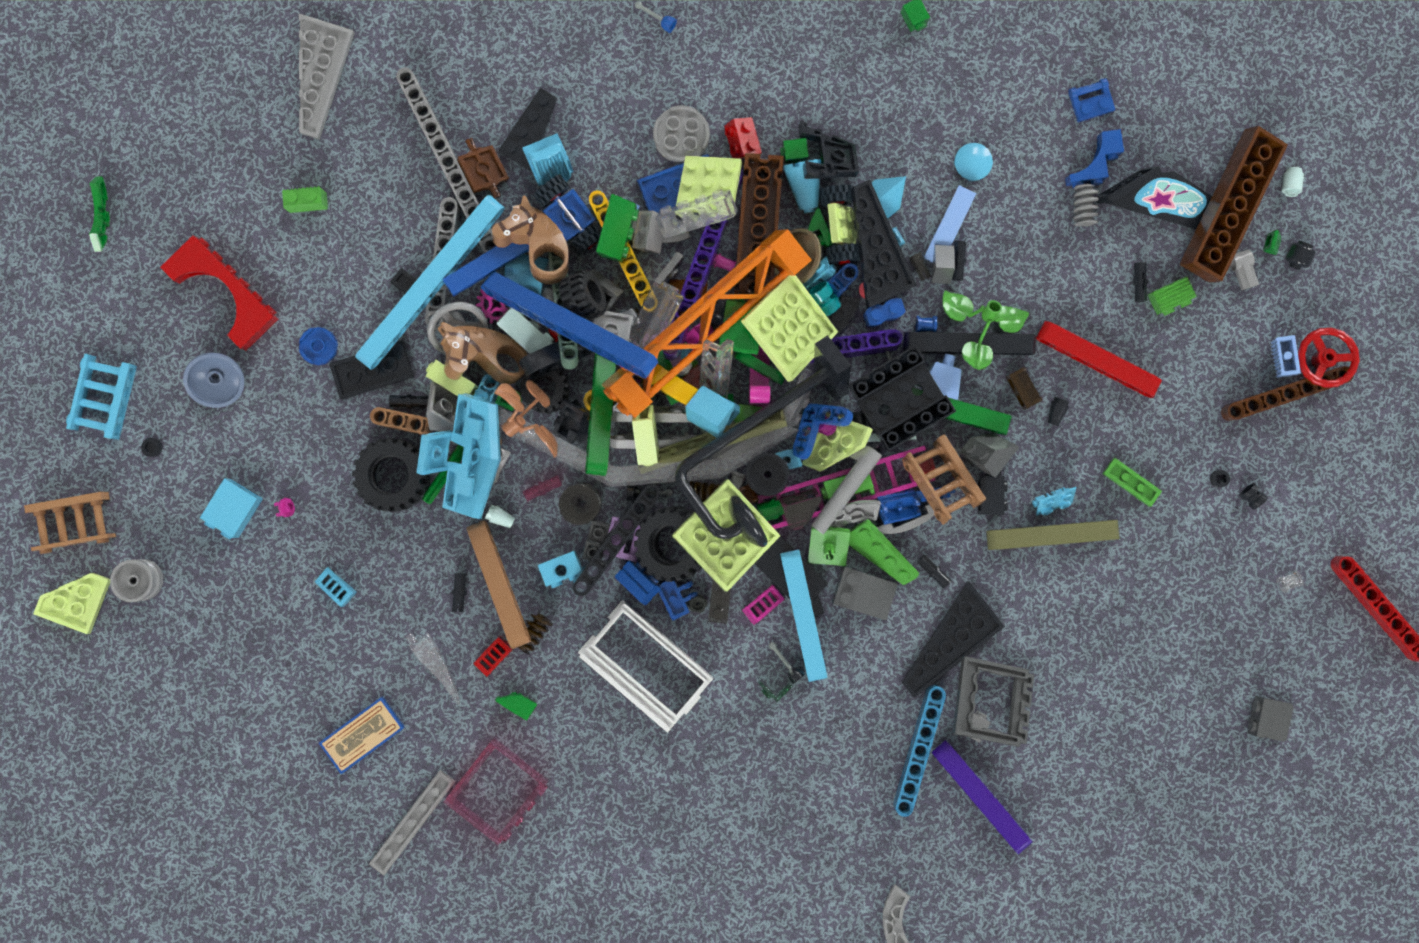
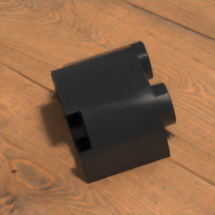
M563 400L559 407L561 416L555 419L553 424L555 428L552 434L573 444L577 440L578 431H583L588 415H586L587 411L568 400Z

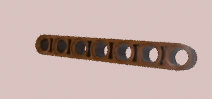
M1342 366L1325 371L1322 378L1324 380H1335L1339 378V372L1344 375L1349 370V367ZM1304 378L1226 404L1221 410V415L1227 421L1238 420L1334 387L1324 388ZM1303 384L1307 386L1306 392L1303 390ZM1285 390L1289 392L1288 398L1284 394ZM1267 395L1271 397L1270 404L1266 400ZM1249 401L1253 403V410H1250L1248 407ZM1231 407L1235 409V416H1232L1230 413Z

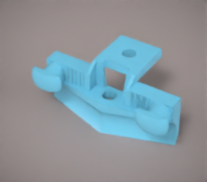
M477 389L475 390V395L467 393L458 394L453 431L422 434L417 473L421 475L447 471L442 508L477 519L482 518L501 461L498 404L490 403V397L486 391ZM450 441L464 447L462 463L447 461Z

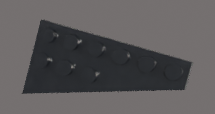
M870 180L851 188L866 309L917 286Z

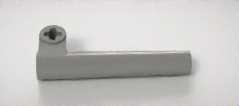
M865 446V448L849 456L856 463L811 525L820 533L824 534L882 457L873 448Z

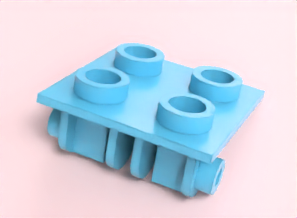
M1063 487L1055 490V492L1052 491L1051 495L1046 493L1045 496L1035 497V500H1032L1034 508L1037 507L1036 516L1041 514L1048 515L1055 509L1069 507L1073 503L1076 487L1070 489Z

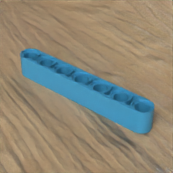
M930 685L926 689L895 795L893 806L902 817H907L913 812L945 702L946 693L938 685ZM938 689L940 696L937 699H932V691ZM929 708H934V715L930 718L926 717V711ZM923 727H929V733L926 736H921L920 734ZM917 746L924 747L922 754H915ZM917 764L919 766L918 771L910 773V767ZM912 783L913 789L909 792L904 791L905 785ZM901 802L908 803L905 810H899Z

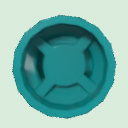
M827 281L815 285L808 291L826 316L833 314L841 306L840 300L835 294H832L833 289Z

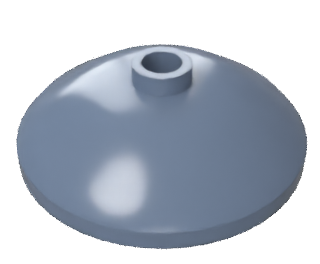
M205 353L195 357L189 362L183 375L184 387L189 396L197 403L212 408L225 407L235 402L242 394L245 383L244 374L240 366L230 357L220 353ZM216 373L219 377L215 378L212 374Z

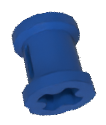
M917 316L916 332H937V317L921 318Z

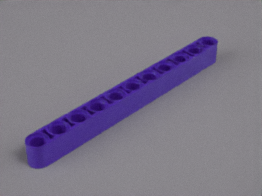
M741 169V172H740V178H739V183H738V189H737L736 199H737V196H738V194H739V191H740V188H741V185H742V181H743V171H742V169ZM710 213L669 325L679 317L680 312L686 311L700 299L730 215ZM714 225L720 227L718 230L711 229ZM708 242L714 244L712 247L705 246V244ZM702 259L708 261L704 265L698 263ZM700 277L701 280L699 282L692 281V278ZM688 294L695 295L691 300L685 298ZM690 325L670 343H684ZM676 349L672 353L662 350L664 358L670 361L677 359L681 352V349Z

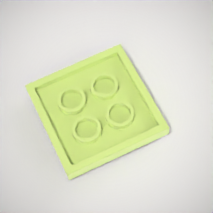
M685 156L676 210L680 212L733 215L742 160L737 158Z

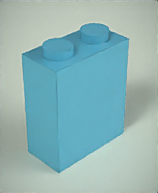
M224 478L200 518L205 521L204 524L209 528L219 529L222 536L228 539L239 538L263 498L232 479Z

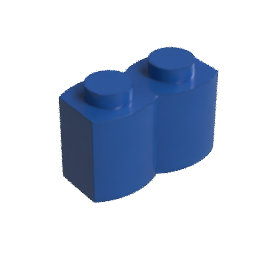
M894 298L887 301L884 305H874L868 308L863 314V318L867 328H875L882 325L885 321L890 322L899 319L906 310L902 300Z

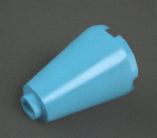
M820 159L809 160L810 162L821 164ZM805 161L784 165L783 170L799 210H803L804 213L814 212L815 207L819 205L820 179H804L803 165Z

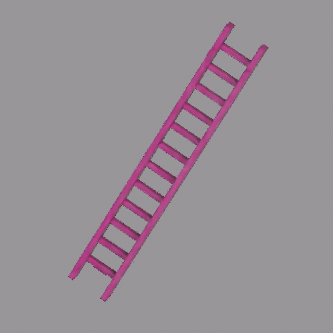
M925 446L880 459L876 465L886 464L893 488L880 492L872 469L869 474L875 494L861 497V494L855 495L856 499L848 503L860 500H873L879 496L893 494L918 486L909 472L911 483L898 486L890 461L904 458L909 452L915 454L925 451ZM851 468L786 487L783 492L774 495L780 501L783 511V522L771 526L777 529L817 517L824 508L817 483L846 475ZM812 485L820 510L806 514L799 489ZM794 490L802 516L788 520L781 494ZM757 496L759 499L758 504L762 503L763 499H767L773 496Z

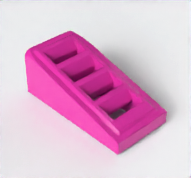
M771 585L742 611L751 623L755 625L785 599L775 586ZM769 592H771V594L775 597V599L777 600L776 602H774L770 598V596L768 595ZM763 597L769 602L770 607L762 600ZM757 602H758V603L762 606V608L765 610L764 612H762V611L759 609V607L756 605ZM751 607L759 615L758 617H756L754 613L750 610Z

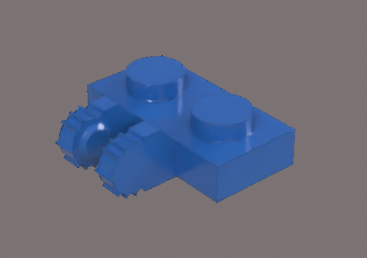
M665 581L658 585L661 588L659 594L672 621L690 613L685 602L697 597L698 593L692 592L683 598L680 591L690 588L693 585L692 581L677 587L675 581Z

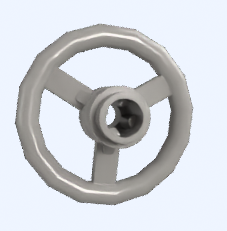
M449 303L437 309L431 316L427 326L428 340L433 347L446 355L443 346L440 345L435 335L436 323L441 317L445 319V323L454 327L475 326L488 329L487 318L481 309L471 303ZM453 310L470 311L476 315L480 322H465L463 315Z

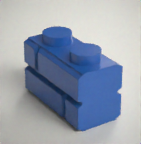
M630 560L615 575V578L640 603L647 605L653 596L660 591L661 588L657 585L659 581L653 575H646L644 573L646 568H642L638 561L634 563Z

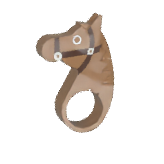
M524 195L521 204L513 206L510 216L493 226V242L497 247L501 248L507 247L511 243L528 244L532 276L544 284L558 283L566 277L569 270L566 240L558 226L542 211L530 206L527 197ZM544 252H554L564 263L555 271H543L535 265V261Z
M441 322V326L438 327V331L443 336L440 345L443 346L446 352L444 372L448 378L458 380L472 361L477 362L494 380L502 384H514L524 375L519 361L528 354L515 340L507 335L475 326L454 327L445 322ZM502 353L514 358L518 364L519 372L512 373L504 370L499 365L496 355Z

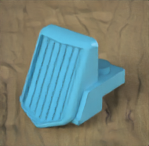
M558 133L522 148L538 186L546 184L547 181H550V179L559 174L566 182L571 178V173L574 171Z

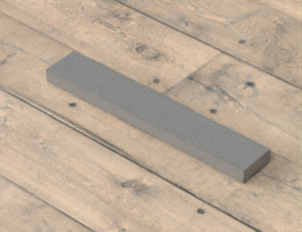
M440 770L370 861L369 865L382 875H385L456 781Z

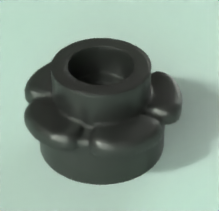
M697 594V597L688 601L690 604L689 608L692 612L701 613L707 606V600L703 598V595Z

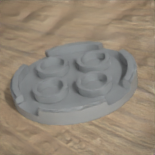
M684 105L673 106L657 118L653 129V139L657 150L663 157L675 163H684L685 156L700 157L705 152L709 144L710 129L706 119L695 108Z

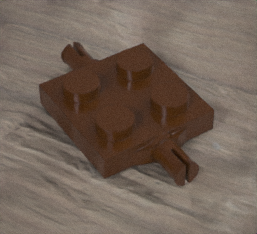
M473 138L467 139L465 143L470 151L467 154L458 156L457 161L473 193L490 190L494 199L500 198L501 195L496 186L507 182L509 177L493 145L477 148Z

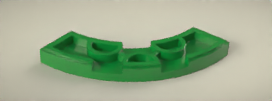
M102 176L95 177L89 183L94 203V220L89 236L95 252L103 250L108 238L105 235L106 227H109L110 224L109 212L105 209L108 196Z

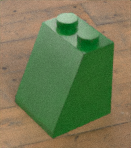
M727 299L723 323L747 301L743 299ZM753 308L720 336L719 349L758 355L760 345L741 322Z

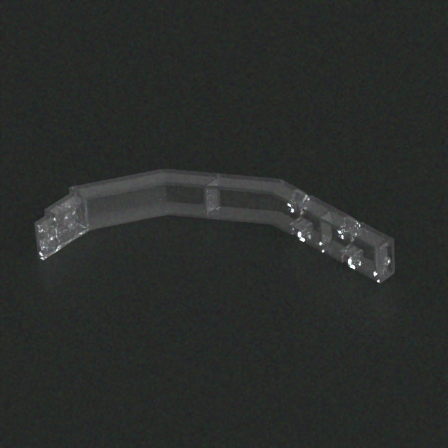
M804 368L793 387L809 378L812 371ZM807 392L783 408L787 426L749 438L716 459L704 460L687 473V480L720 479L799 431L792 426H797L802 415L799 413L801 409L807 407L811 399L808 397L810 392ZM498 406L499 429L503 431L501 425L511 417L512 413ZM525 420L526 424H524V427L533 425ZM534 429L527 430L522 434L518 432L514 435L517 439L554 457ZM554 436L558 444V452L555 458L585 473L587 452ZM681 462L657 463L651 466L632 465L619 467L608 464L606 476L587 475L610 487L675 482V472Z

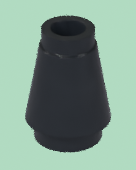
M1054 397V400L1051 401L1047 423L1059 426V423L1069 409V401Z

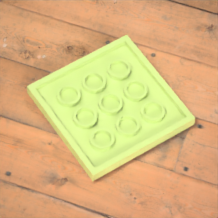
M796 275L787 276L741 320L788 382L793 381L814 358V344L827 335L832 339L838 333L837 329Z
M726 479L703 502L721 527H729L734 524L729 512V499L733 495L738 496L748 506L762 527L768 541L765 547L751 544L742 534L731 539L717 538L707 530L695 512L672 534L679 544L726 592L780 537L779 533L729 479Z

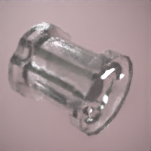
M1293 571L1290 575L1277 577L1276 579L1279 589L1283 593H1288L1290 589L1304 585V581L1298 571Z

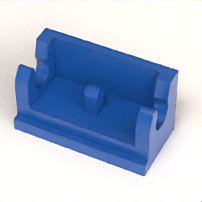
M914 489L877 497V501L881 503L878 514L884 525L921 517V512L918 508V505L921 504Z

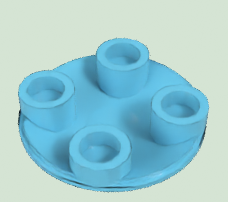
M969 143L958 150L954 164L958 173L963 178L972 182L988 175L993 165V159L990 151L985 146L979 143Z

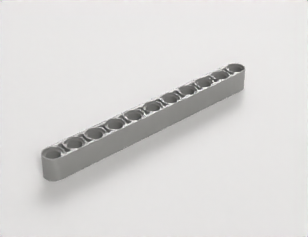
M401 68L397 72V80L466 218H468L471 211L477 208L479 202L416 76L411 69ZM411 76L408 82H403L404 77ZM418 92L419 96L416 99H412V95ZM423 109L428 110L426 115L420 116V112ZM431 126H436V130L434 132H428V129ZM439 143H445L444 148L436 149ZM447 160H453L451 166H445ZM456 176L462 177L459 183H453ZM464 193H470L468 200H462ZM492 228L479 241L485 253L488 252L487 246L490 243H494Z

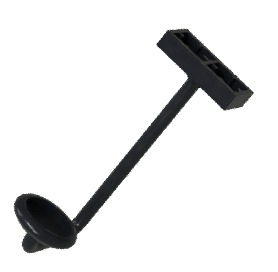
M828 335L814 344V374L708 443L678 465L675 472V482L704 526L713 536L720 539H731L742 534L747 541L758 547H765L768 542L759 522L738 496L733 495L729 499V512L734 524L729 527H721L688 482L687 473L821 383L835 401L847 395L849 392L848 384L850 382L851 365Z

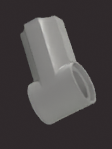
M1249 249L1236 253L1230 264L1231 270L1236 273L1241 290L1259 285L1253 267L1255 263L1254 256Z

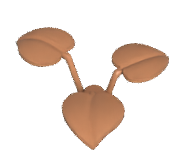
M528 380L526 387L535 397V400L524 410L521 398L513 387L507 383L497 387L494 394L501 396L515 409L511 417L501 425L503 431L509 437H513L518 432L522 434L527 430L534 429L555 458L558 452V444L552 433L543 425L539 427L538 424L524 427L526 422L523 416L538 401L545 408L550 406V399L546 393L532 380Z

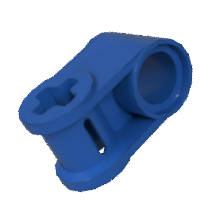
M849 263L827 281L833 289V294L839 298L856 280L859 270L856 265ZM852 269L855 275L852 278H848L845 276L844 271Z

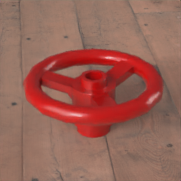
M1333 327L1318 328L1308 333L1301 341L1298 349L1299 365L1303 376L1311 383L1324 388L1339 387L1347 383L1357 372L1360 362L1359 349L1353 338L1344 331ZM1332 335L1340 338L1347 344L1351 353L1337 354L1335 350L1326 348L1320 336ZM1312 341L1318 351L1311 358L1312 365L1316 368L1314 374L1309 370L1305 357L1307 347ZM1337 362H1351L1349 370L1342 377L1335 380L1322 379L1326 369L1334 366Z

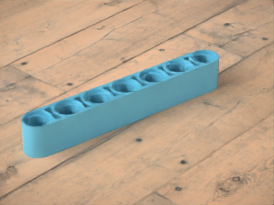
M797 549L780 553L808 681L812 682L828 678L800 551Z

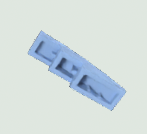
M960 185L957 187L923 259L933 263L934 245H952L976 195L975 192Z

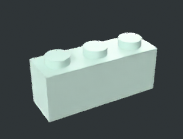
M511 307L496 322L500 328L530 354L553 344L554 339L547 332L543 335L538 330L540 326L532 319L528 321L523 317L524 314Z

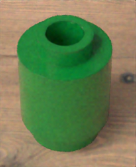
M773 499L756 504L757 508L755 509L766 521L783 515L779 500L774 501Z

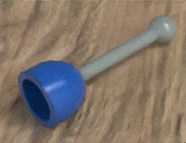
M640 1L635 3L637 9H642L660 20L661 27L666 32L671 33L677 24V19L672 16L662 18L644 7Z

